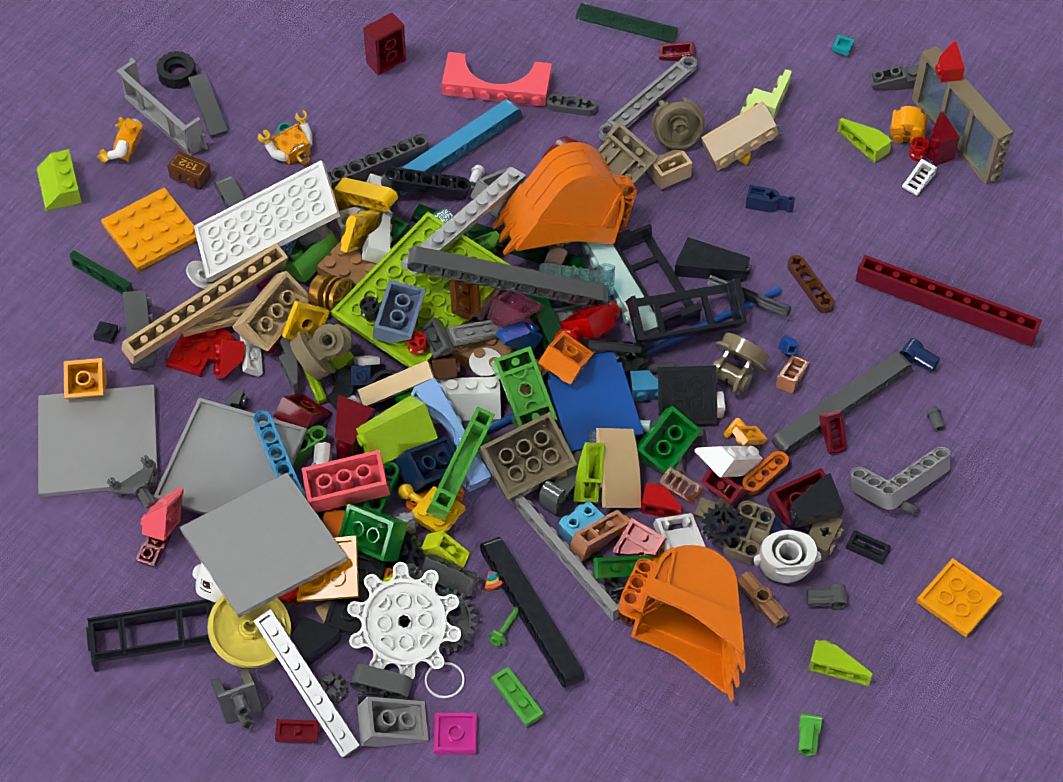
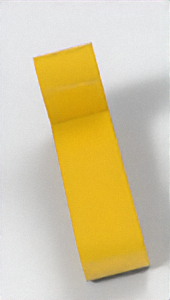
M342 178L333 189L336 203L341 211L361 206L387 212L398 199V194L389 187L349 178Z

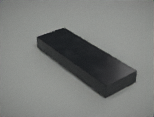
M582 337L581 344L590 349L641 353L642 348L633 341Z

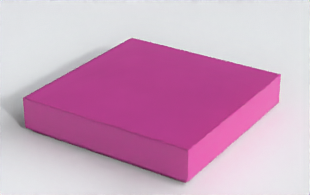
M435 713L434 754L476 755L477 713Z

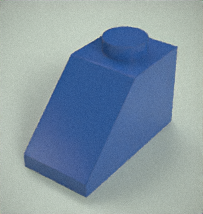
M520 321L496 332L504 345L517 350L531 346L533 351L543 338L539 331L540 328L533 322Z

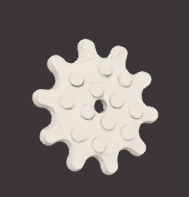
M398 562L394 565L393 577L388 582L381 581L374 574H369L365 577L364 585L369 591V598L365 602H351L347 607V611L351 616L359 618L362 623L360 631L351 635L350 645L356 649L364 646L372 649L373 658L369 666L384 669L388 664L394 663L399 667L400 674L407 675L412 679L415 677V667L420 661L429 663L434 669L443 667L445 661L439 651L440 644L444 641L456 642L461 637V630L447 622V614L458 607L459 599L454 594L439 596L436 593L435 586L439 580V575L435 570H428L422 578L415 580L410 577L408 566L404 562ZM404 615L410 619V624L407 627H402L399 622L400 618Z

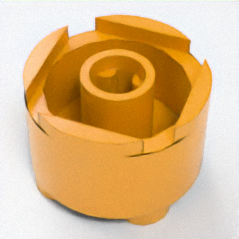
M903 106L901 110H894L890 126L892 141L900 144L902 142L911 143L915 137L925 138L928 115L926 113L924 115L921 109L913 106Z

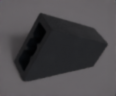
M831 473L826 474L792 502L788 516L790 521L794 522L796 528L841 517L844 506Z
M302 616L291 639L310 666L339 644L341 637L340 630Z

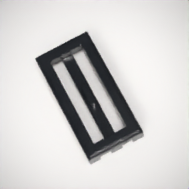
M854 530L845 549L882 565L891 546ZM855 538H857V539H859V540H861V541H863V542H866V543L864 544V543H862V542H860V541H858V540H855ZM872 546H875V547H877V548H879V549H882V550H884V552H883V551H880V550H878V549H876V548H873Z

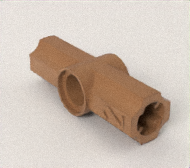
M751 571L741 574L737 579V584L752 601L754 609L762 612L774 627L783 624L789 615L772 597L771 590L763 586Z

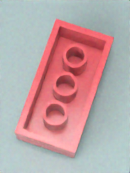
M380 450L302 468L307 500L315 513L390 495Z

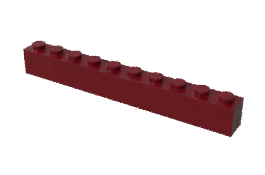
M864 255L857 270L855 281L1031 347L1042 322L1039 318Z

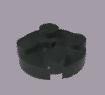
M639 344L642 347L641 353L614 351L617 363H622L625 376H630V371H641L648 367L649 354L644 344Z

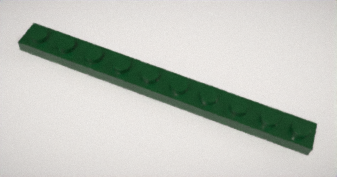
M418 204L411 218L413 222L417 223L429 212L446 223L455 215ZM476 223L463 235L472 240L495 230ZM495 229L499 235L502 233V231ZM510 235L500 243L497 240L496 250L504 251L511 241ZM548 246L521 251L514 249L509 254L543 265L550 249ZM568 253L562 269L566 265L570 269L575 265L577 270L581 267V272L583 273L587 265V259Z

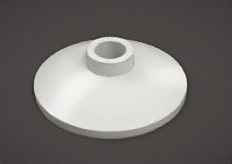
M192 261L186 268L189 279L202 289H206L220 280L218 278L209 282L202 261Z

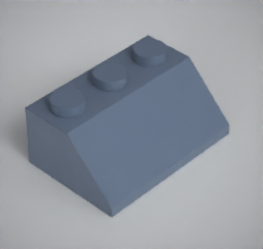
M389 280L374 325L373 339L387 343L411 339L426 289Z

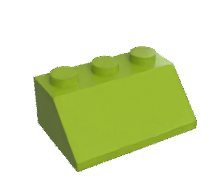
M69 149L51 153L37 167L46 211L81 204L82 201Z

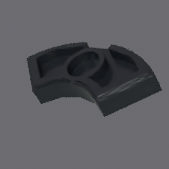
M348 365L331 374L335 386L333 391L327 396V400L336 411L338 396L341 395L348 398L352 396L354 391V385L351 384V370Z

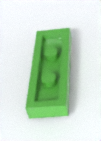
M509 667L491 677L492 683L526 728L544 717V713Z

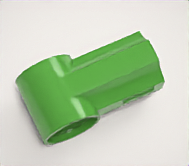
M801 713L798 753H801L803 756L816 755L818 734L820 735L822 723L821 715Z

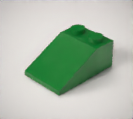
M347 504L338 537L356 536L358 551L382 561H398L408 522L356 505Z

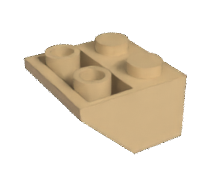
M672 150L660 155L647 172L659 189L662 190L691 177L693 163L683 150Z

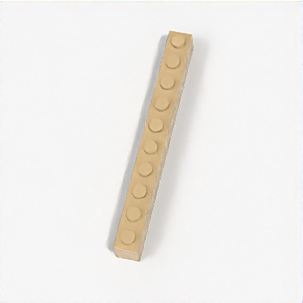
M277 243L124 340L121 350L130 362L135 364L285 267L288 256Z

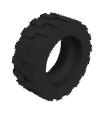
M182 51L169 52L158 60L159 62L156 67L158 78L161 84L167 88L182 89L190 84L188 77L196 75L195 62L188 53L186 54ZM173 66L185 67V71L181 74L172 75L168 73V69Z

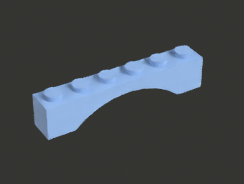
M435 378L415 386L411 396L426 404L429 415L446 428L453 438L456 447H458L465 430L460 417L456 416L453 411L451 401L446 399L443 394L444 391L441 384L437 383ZM477 451L462 482L467 493L487 484L491 478V473L483 463L479 451Z

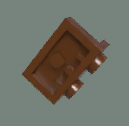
M453 279L449 280L451 312L467 320L481 313L479 285Z

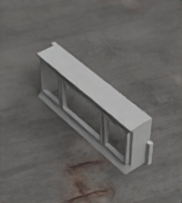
M130 58L128 64L117 70L121 74L125 92L124 98L185 153L193 156L201 149H208L201 119L197 117L185 125L146 91L140 84L138 69L134 59Z

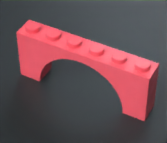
M448 52L442 79V95L500 102L509 99L512 103L546 107V98L552 76V63L534 62L530 72L520 80L507 84H493L478 79L469 71L466 65V54Z

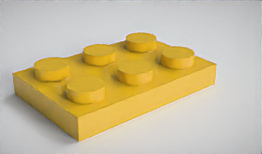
M372 209L350 215L346 221L347 228L341 239L342 246L340 250L347 253L361 249L368 235L376 230L381 211Z

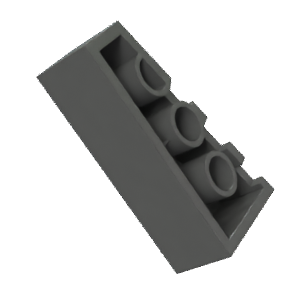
M146 290L123 292L127 338L154 322L153 313H151L150 308L152 307L151 296L147 295ZM156 350L135 364H132L129 360L131 369L154 367V360H157Z

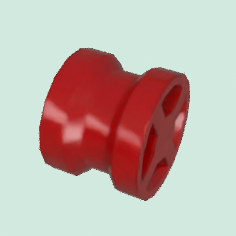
M414 331L411 339L407 340L408 350L413 355H422L427 350L426 336L422 332Z

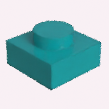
M838 34L832 46V51L848 56L854 45V39Z

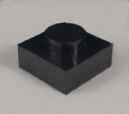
M99 321L93 335L94 340L112 344L118 331V325Z

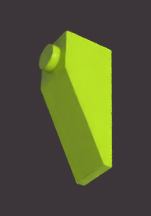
M844 118L839 120L837 131L874 163L890 152L892 140L880 130Z
M815 640L808 671L869 686L872 672L837 645L831 644L826 640Z

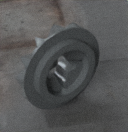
M413 563L407 565L409 574L415 580L423 577L424 573Z
M333 672L323 673L321 677L317 678L333 703L340 701L345 696L347 684L341 674L338 675ZM332 683H334L335 689L327 690L325 684L331 685Z

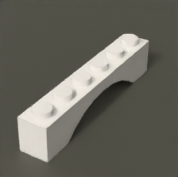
M370 173L366 182L382 186V177ZM390 209L387 212L381 211L376 230L368 235L362 247V260L377 264L391 250L392 236H390L392 224H390L392 212Z

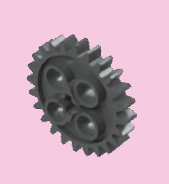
M438 587L437 594L439 596L456 595L457 589L453 593H449V587L446 588L445 592H442L441 588ZM464 593L458 597V608L461 614L457 617L451 616L450 613L447 614L448 623L461 630V637L456 642H442L439 646L440 653L442 649H445V652L449 654V648L451 647L456 652V645L459 644L461 647H464L463 640L470 641L467 634H474L470 627L476 626L477 623L472 622L471 619L476 618L477 615L470 613L474 610V606H467L470 599L462 600Z

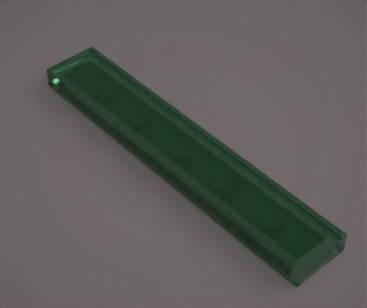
M584 3L580 4L576 13V19L668 43H674L679 29L678 27Z

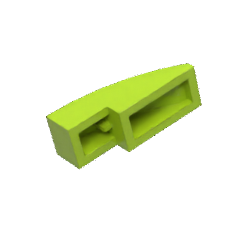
M585 442L576 474L574 501L598 502L599 483H603L605 443Z

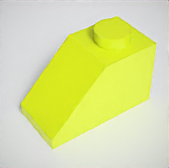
M443 530L427 534L421 547L425 555H437L462 567L465 566L470 554L469 551Z

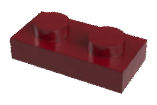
M277 719L275 742L318 743L319 721Z

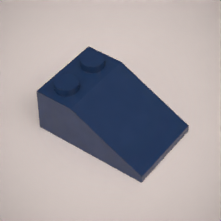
M447 435L405 450L394 460V463L397 464L405 483L410 484L414 492L418 493L441 482L456 448Z

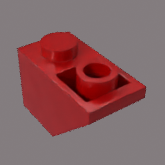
M220 340L215 344L214 355L217 356V363H214L213 374L216 375V380L224 378L243 361L244 341Z

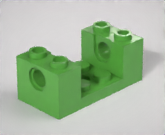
M531 346L498 357L491 362L497 381L501 380L513 412L511 419L515 429L548 412H551L555 421L557 420ZM527 384L530 387L531 391L528 395L520 392L521 385Z

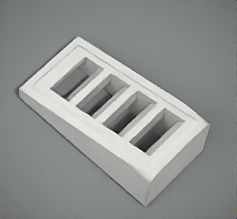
M921 159L902 185V188L918 196L936 174L937 167ZM917 174H919L920 176L924 177L925 179H924V180L921 179L920 177L917 176ZM913 179L921 182V184L916 183ZM911 183L912 185L918 187L917 190L910 187L909 184Z

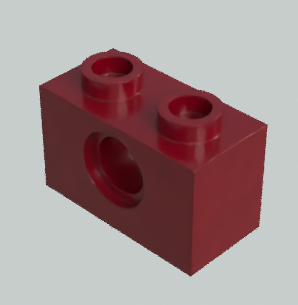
M711 468L701 480L703 485L733 506L738 507L749 492L748 489L731 477L720 478Z

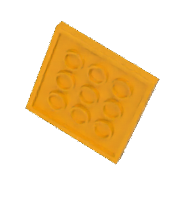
M165 187L101 219L104 228L137 272L197 242L194 225Z

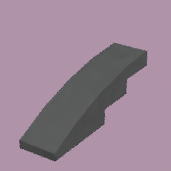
M202 73L188 77L210 138L227 133L226 125L206 74Z
M282 336L279 339V346L282 355L279 356L280 367L294 394H299L297 358L290 346L291 339Z

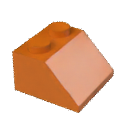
M562 331L549 344L538 363L547 371L557 375L563 382L571 384L588 363L594 352Z

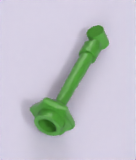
M518 607L512 609V613L500 631L494 630L488 634L491 644L497 647L506 644L507 641L504 633L518 615Z

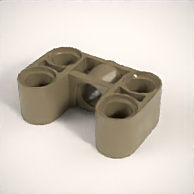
M743 501L738 507L740 510L739 516L744 517L742 523L750 527L746 538L738 536L737 543L731 540V544L737 546L736 548H729L728 544L724 542L723 553L732 560L753 566L754 557L759 554L763 540L771 535L775 514L770 508L751 501ZM749 511L751 514L745 515L742 512ZM762 518H767V519H769L770 521L764 522V521H762L761 519H762ZM752 551L755 555H748L747 552Z

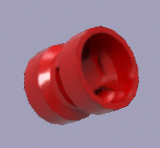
M923 137L912 139L909 156L913 161L920 162L921 159H926L929 146L927 139Z

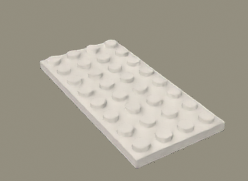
M322 160L194 226L206 277L209 282L234 271L276 243L281 247L340 217L327 170Z

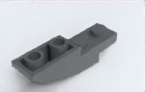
M903 64L869 72L872 88L882 90L912 89L915 86L919 65L904 68ZM935 73L934 79H938L939 75Z

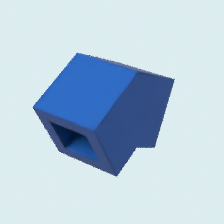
M784 335L781 338L778 349L782 350L784 354L796 355L799 344L796 339Z

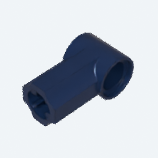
M914 338L909 339L900 351L910 363L914 362L930 372L934 371L940 361V357L924 349L922 343Z

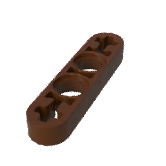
M791 256L788 259L787 268L819 312L830 313L834 306L832 296L802 256ZM808 275L811 279L803 280L801 276ZM817 288L820 292L817 294L812 293L811 289Z

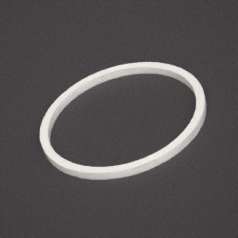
M445 662L444 665L454 666L460 671L462 675L461 687L458 689V691L448 696H441L433 693L427 685V676L429 672L433 669L432 667H430L425 675V686L427 690L435 697L443 699L451 698L457 695L464 686V674L462 670L457 665L450 662Z

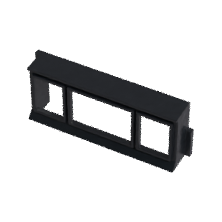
M651 224L633 231L628 229L617 234L613 246L644 297L649 295L634 271L656 262L660 265L676 292L685 291L652 237ZM646 242L653 257L630 266L622 251ZM691 299L681 300L685 306L684 309L662 317L665 330L692 318H700L702 310L700 303L694 304ZM677 301L661 303L659 305L662 308Z
M740 278L732 279L727 284L636 298L634 295L625 301L628 306L637 344L736 328L747 322L742 301L745 299ZM727 293L733 321L714 324L708 296ZM701 297L707 325L669 332L665 331L659 304ZM653 305L659 333L645 335L638 307Z
M203 599L87 618L88 651H91V663L94 672H99L98 663L210 645L211 642L208 635L185 638L183 617L207 614L209 619L213 608L211 601ZM176 619L177 640L127 648L125 627ZM119 628L121 649L97 653L95 632Z

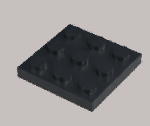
M716 365L657 367L659 416L666 408L674 406L694 424L717 423Z

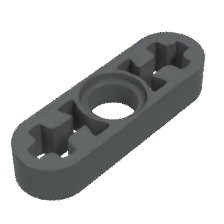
M555 93L548 95L546 98V107L550 111L592 116L597 110V103L591 98ZM572 102L575 103L576 106L569 107L567 106V104Z

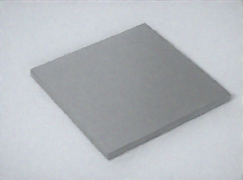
M154 385L105 389L104 396L65 399L64 393L38 396L39 497L110 491L107 484L108 478L110 481H112L110 477H113L116 481L123 482L143 469L141 457L145 459L144 455L152 459L158 469ZM155 473V476H152L149 486H158V474Z
M198 398L153 496L154 500L158 501L161 497L181 487L184 488L182 509L204 515L275 479L254 428L253 417L255 413ZM272 418L293 466L306 436L307 428ZM266 421L259 422L262 425L267 423ZM268 437L265 440L272 441L274 440V438ZM274 454L272 457L279 458L281 455ZM284 470L281 471L279 474L283 475L285 473H288V471Z
M288 473L180 527L182 534L238 618L347 561V556Z

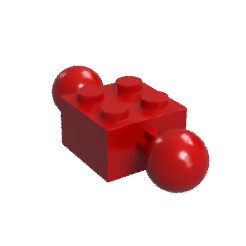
M608 300L606 305L580 309L560 322L562 329L557 332L555 338L562 331L579 343H581L582 337L599 338V336L609 333V329L616 325L615 322L620 316V308L616 302Z

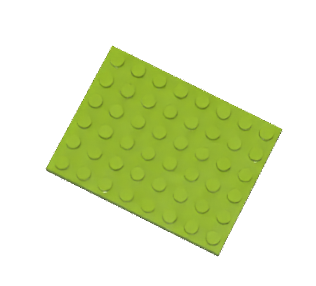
M429 212L403 236L331 311L333 317L408 368L427 360L431 362L434 359L428 345L424 354L413 355L408 350L407 340L387 343L373 339L376 319L366 320L362 317L360 301L364 297L373 296L378 300L380 309L388 281L393 280L426 289L414 331L421 332L420 327L434 317L443 322L446 331L448 327L463 325L469 321L451 312L449 280L451 279L423 273L415 275L401 267L402 260L408 256L409 248L420 246L445 224V222ZM462 235L444 251L510 265L465 235ZM479 285L481 307L498 290L497 288Z

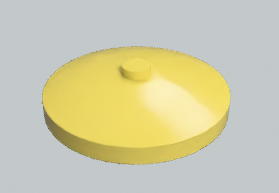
M221 596L211 610L207 625L208 636L214 650L225 661L241 668H259L277 659V656L253 620L269 609H272L290 636V617L283 603L276 598L238 618L225 597Z

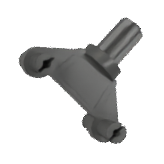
M144 455L145 459L141 457L143 469L121 483L116 481L115 478L110 477L112 481L108 478L107 484L111 492L117 494L119 498H122L121 494L123 496L125 494L134 495L136 498H140L146 508H151L155 504V500L149 492V485L152 476H155V473L158 474V469L156 468V463L149 459L147 455Z

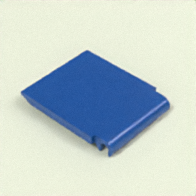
M608 350L593 354L571 384L563 382L557 375L548 371L547 385L563 437L571 452L583 449L585 442L596 443V428L633 429L635 436L644 434L622 363H617L614 351Z

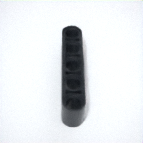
M387 167L381 178V185L389 187L394 191L454 200L465 199L471 188V182L465 177L399 167Z

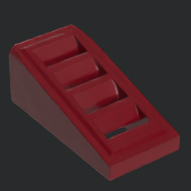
M694 41L660 44L659 60L678 62L685 56H693L696 59Z
M832 410L819 414L828 454L846 450L847 445L842 412ZM833 442H840V444L833 445Z

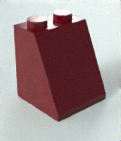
M341 395L337 398L335 426L337 459L363 453V446L359 445L356 438L358 436L356 428L375 417L373 408Z

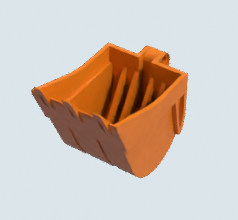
M581 142L566 143L554 148L545 155L527 180L520 184L500 210V215L492 227L495 230L503 223L506 226L498 239L500 243L510 235L511 241L503 251L505 256L514 249L521 251L564 242L583 241L614 244L618 231L623 230L628 223L637 189L629 176L611 174L604 157L593 146Z
M699 545L672 547L660 557L658 563L645 558L638 560L622 592L618 605L621 614L635 620L630 637L677 657L724 694H728L732 703L734 700L733 681L736 688H738L740 684L738 664L742 673H744L745 654L737 577L731 564L716 551Z

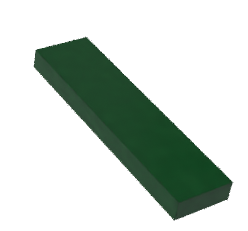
M75 250L70 253L72 266L121 294L133 291L131 282Z

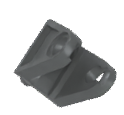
M247 668L238 670L243 683L240 687L225 691L219 678L211 680L226 724L239 720L242 729L248 731L255 726L251 715L262 712L250 673Z

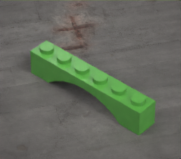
M477 406L426 513L443 521L445 520L495 414Z

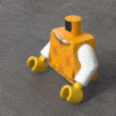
M302 110L304 118H300L298 113L295 114V119L301 125L297 123L269 138L270 133L268 130H263L266 138L262 137L260 133L258 134V140L265 143L264 146L272 158L285 161L289 165L298 161L302 165H306L310 161L312 132L309 124L305 121L306 111Z
M120 117L118 119L119 123L115 124L120 130L116 136L113 150L107 153L102 149L96 157L102 163L116 158L129 162L143 136V125L139 120L130 118L125 120Z

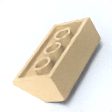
M762 101L704 135L701 139L707 157L716 170L719 171L729 166L735 160L743 158L752 150L758 149L767 141L773 140L779 134L770 112Z
M287 271L278 273L271 279L232 328L245 341L265 351H269L282 335L295 300L308 303V293Z

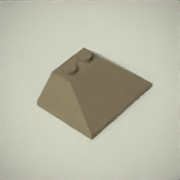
M618 122L607 134L608 139L597 149L604 157L611 174L629 176L634 184L659 158L656 153L621 122Z

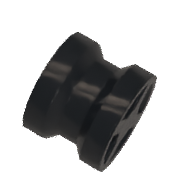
M373 296L364 297L360 301L361 314L364 319L374 320L378 316L379 303Z

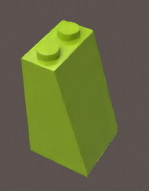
M408 396L356 428L358 436H356L357 441L361 447L363 446L365 453L380 450L384 464L396 459L405 450L438 438L426 404L413 396Z

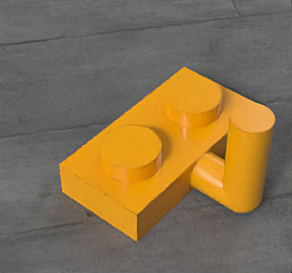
M736 418L723 433L726 438L734 434L736 441L743 446L764 445L768 440L757 426H746L740 418Z

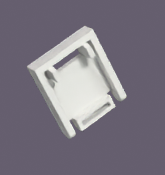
M692 513L655 519L653 525L656 532L667 538L662 546L664 553L672 547L676 548L683 545L706 547ZM680 523L683 525V528L668 530L669 525Z

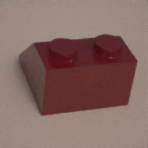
M943 111L939 113L927 150V156L933 161L935 166L955 159L960 139L959 134Z
M300 393L283 396L274 417L280 421L309 430L314 426H321L331 416L332 412L305 394Z

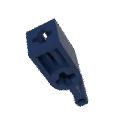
M749 185L745 208L768 213L775 212L777 209L793 213L795 197L781 196L775 189Z

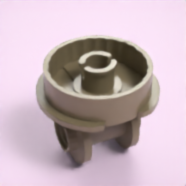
M682 97L681 102L672 104L660 100L659 107L656 108L652 118L653 133L661 143L669 148H687L696 143L702 135L705 123L704 113L696 102L687 100L686 97Z
M333 324L320 326L314 335L308 331L306 333L299 331L297 333L298 336L290 341L291 349L299 363L318 381H321L330 373H336L335 365L331 359L347 354L353 344L350 331L344 326Z
M729 332L725 334L722 341L716 342L715 346L724 353L720 359H716L713 365H716V384L720 380L728 382L729 385L733 386L732 394L737 396L741 391L747 389L752 379V375H750L752 370L761 373L766 372L765 364L769 359V355L760 347ZM731 358L736 361L738 359L746 363V365L741 370L729 362Z

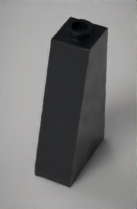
M688 237L675 263L674 272L677 277L708 279L710 275H714L726 281L740 278V282H743L745 276H749L752 266L749 265L750 257Z

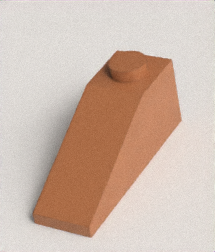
M617 509L575 532L570 544V550L579 556L581 561H584L596 551L599 552L625 530L630 521Z

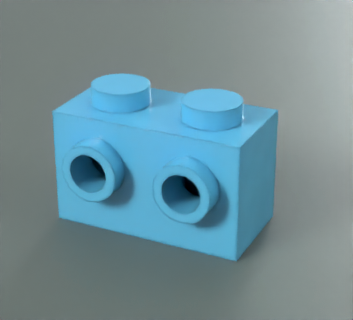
M587 501L585 504L577 506L569 516L565 515L560 520L559 534L571 544L575 532L603 518L604 515L590 501Z

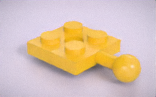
M295 300L282 336L293 340L298 336L297 333L299 331L303 333L308 331L314 335L315 331L326 323L330 311L323 307ZM309 319V324L306 327H302L303 322Z
M410 484L401 485L398 489L399 496L402 499H411L417 503V506L411 511L414 512L415 521L433 533L442 530L446 533L466 510L465 505L454 500L449 513L443 521L426 513L437 490L435 486L423 498L414 492Z

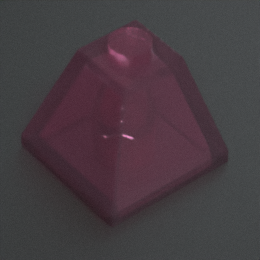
M506 291L493 298L487 318L492 320L494 324L503 327L526 319L543 309L544 305L522 293Z

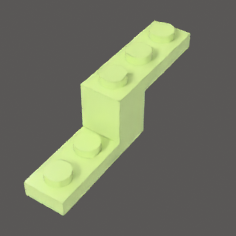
M785 69L783 76L780 75L778 78V87H774L772 93L754 88L752 94H748L746 99L747 105L742 107L741 113L763 101L774 120L789 87L792 71Z

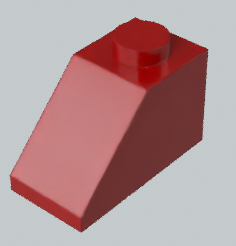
M956 41L952 42L940 55L938 64L935 65V73L939 75L940 82L961 81L963 78L965 67Z
M646 483L641 513L659 517L681 515V505L665 486L656 483Z

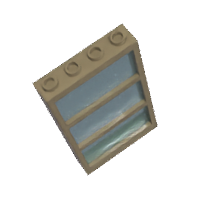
M937 46L921 53L912 100L924 114L928 115V119L934 125L939 113L943 111L960 136L957 152L986 185L998 181L1001 178L1013 131L964 76L961 81L940 82L939 75L935 73V65L938 64L939 57L943 52Z

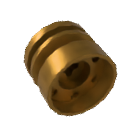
M321 273L310 284L308 302L311 305L328 309L331 315L334 307L356 284L348 278Z

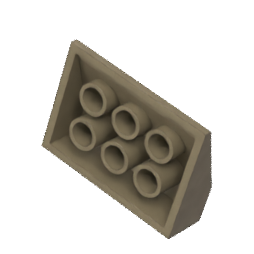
M551 412L494 439L478 449L486 467L507 500L577 465Z

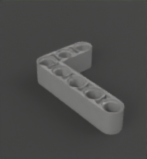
M937 447L890 480H886L866 468L855 467L850 471V488L854 493L884 509H894L901 505L903 501L905 502L950 470L951 452L946 447Z

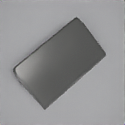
M434 317L420 327L421 332L426 336V342L433 358L436 359L455 351L441 320Z

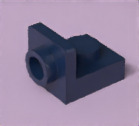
M352 364L351 384L370 385L372 365Z

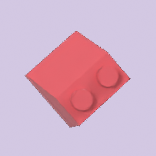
M179 487L161 497L155 505L151 506L148 513L142 516L140 524L143 535L162 541L168 537L181 521L184 488Z

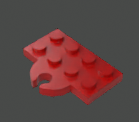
M228 327L185 337L181 333L165 362L166 367L201 377L208 363H217V356L214 355L215 344L220 340L234 341V337L227 331Z

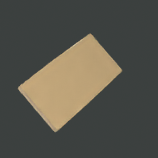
M596 428V443H605L603 483H599V487L602 488V508H641L640 468L634 430Z

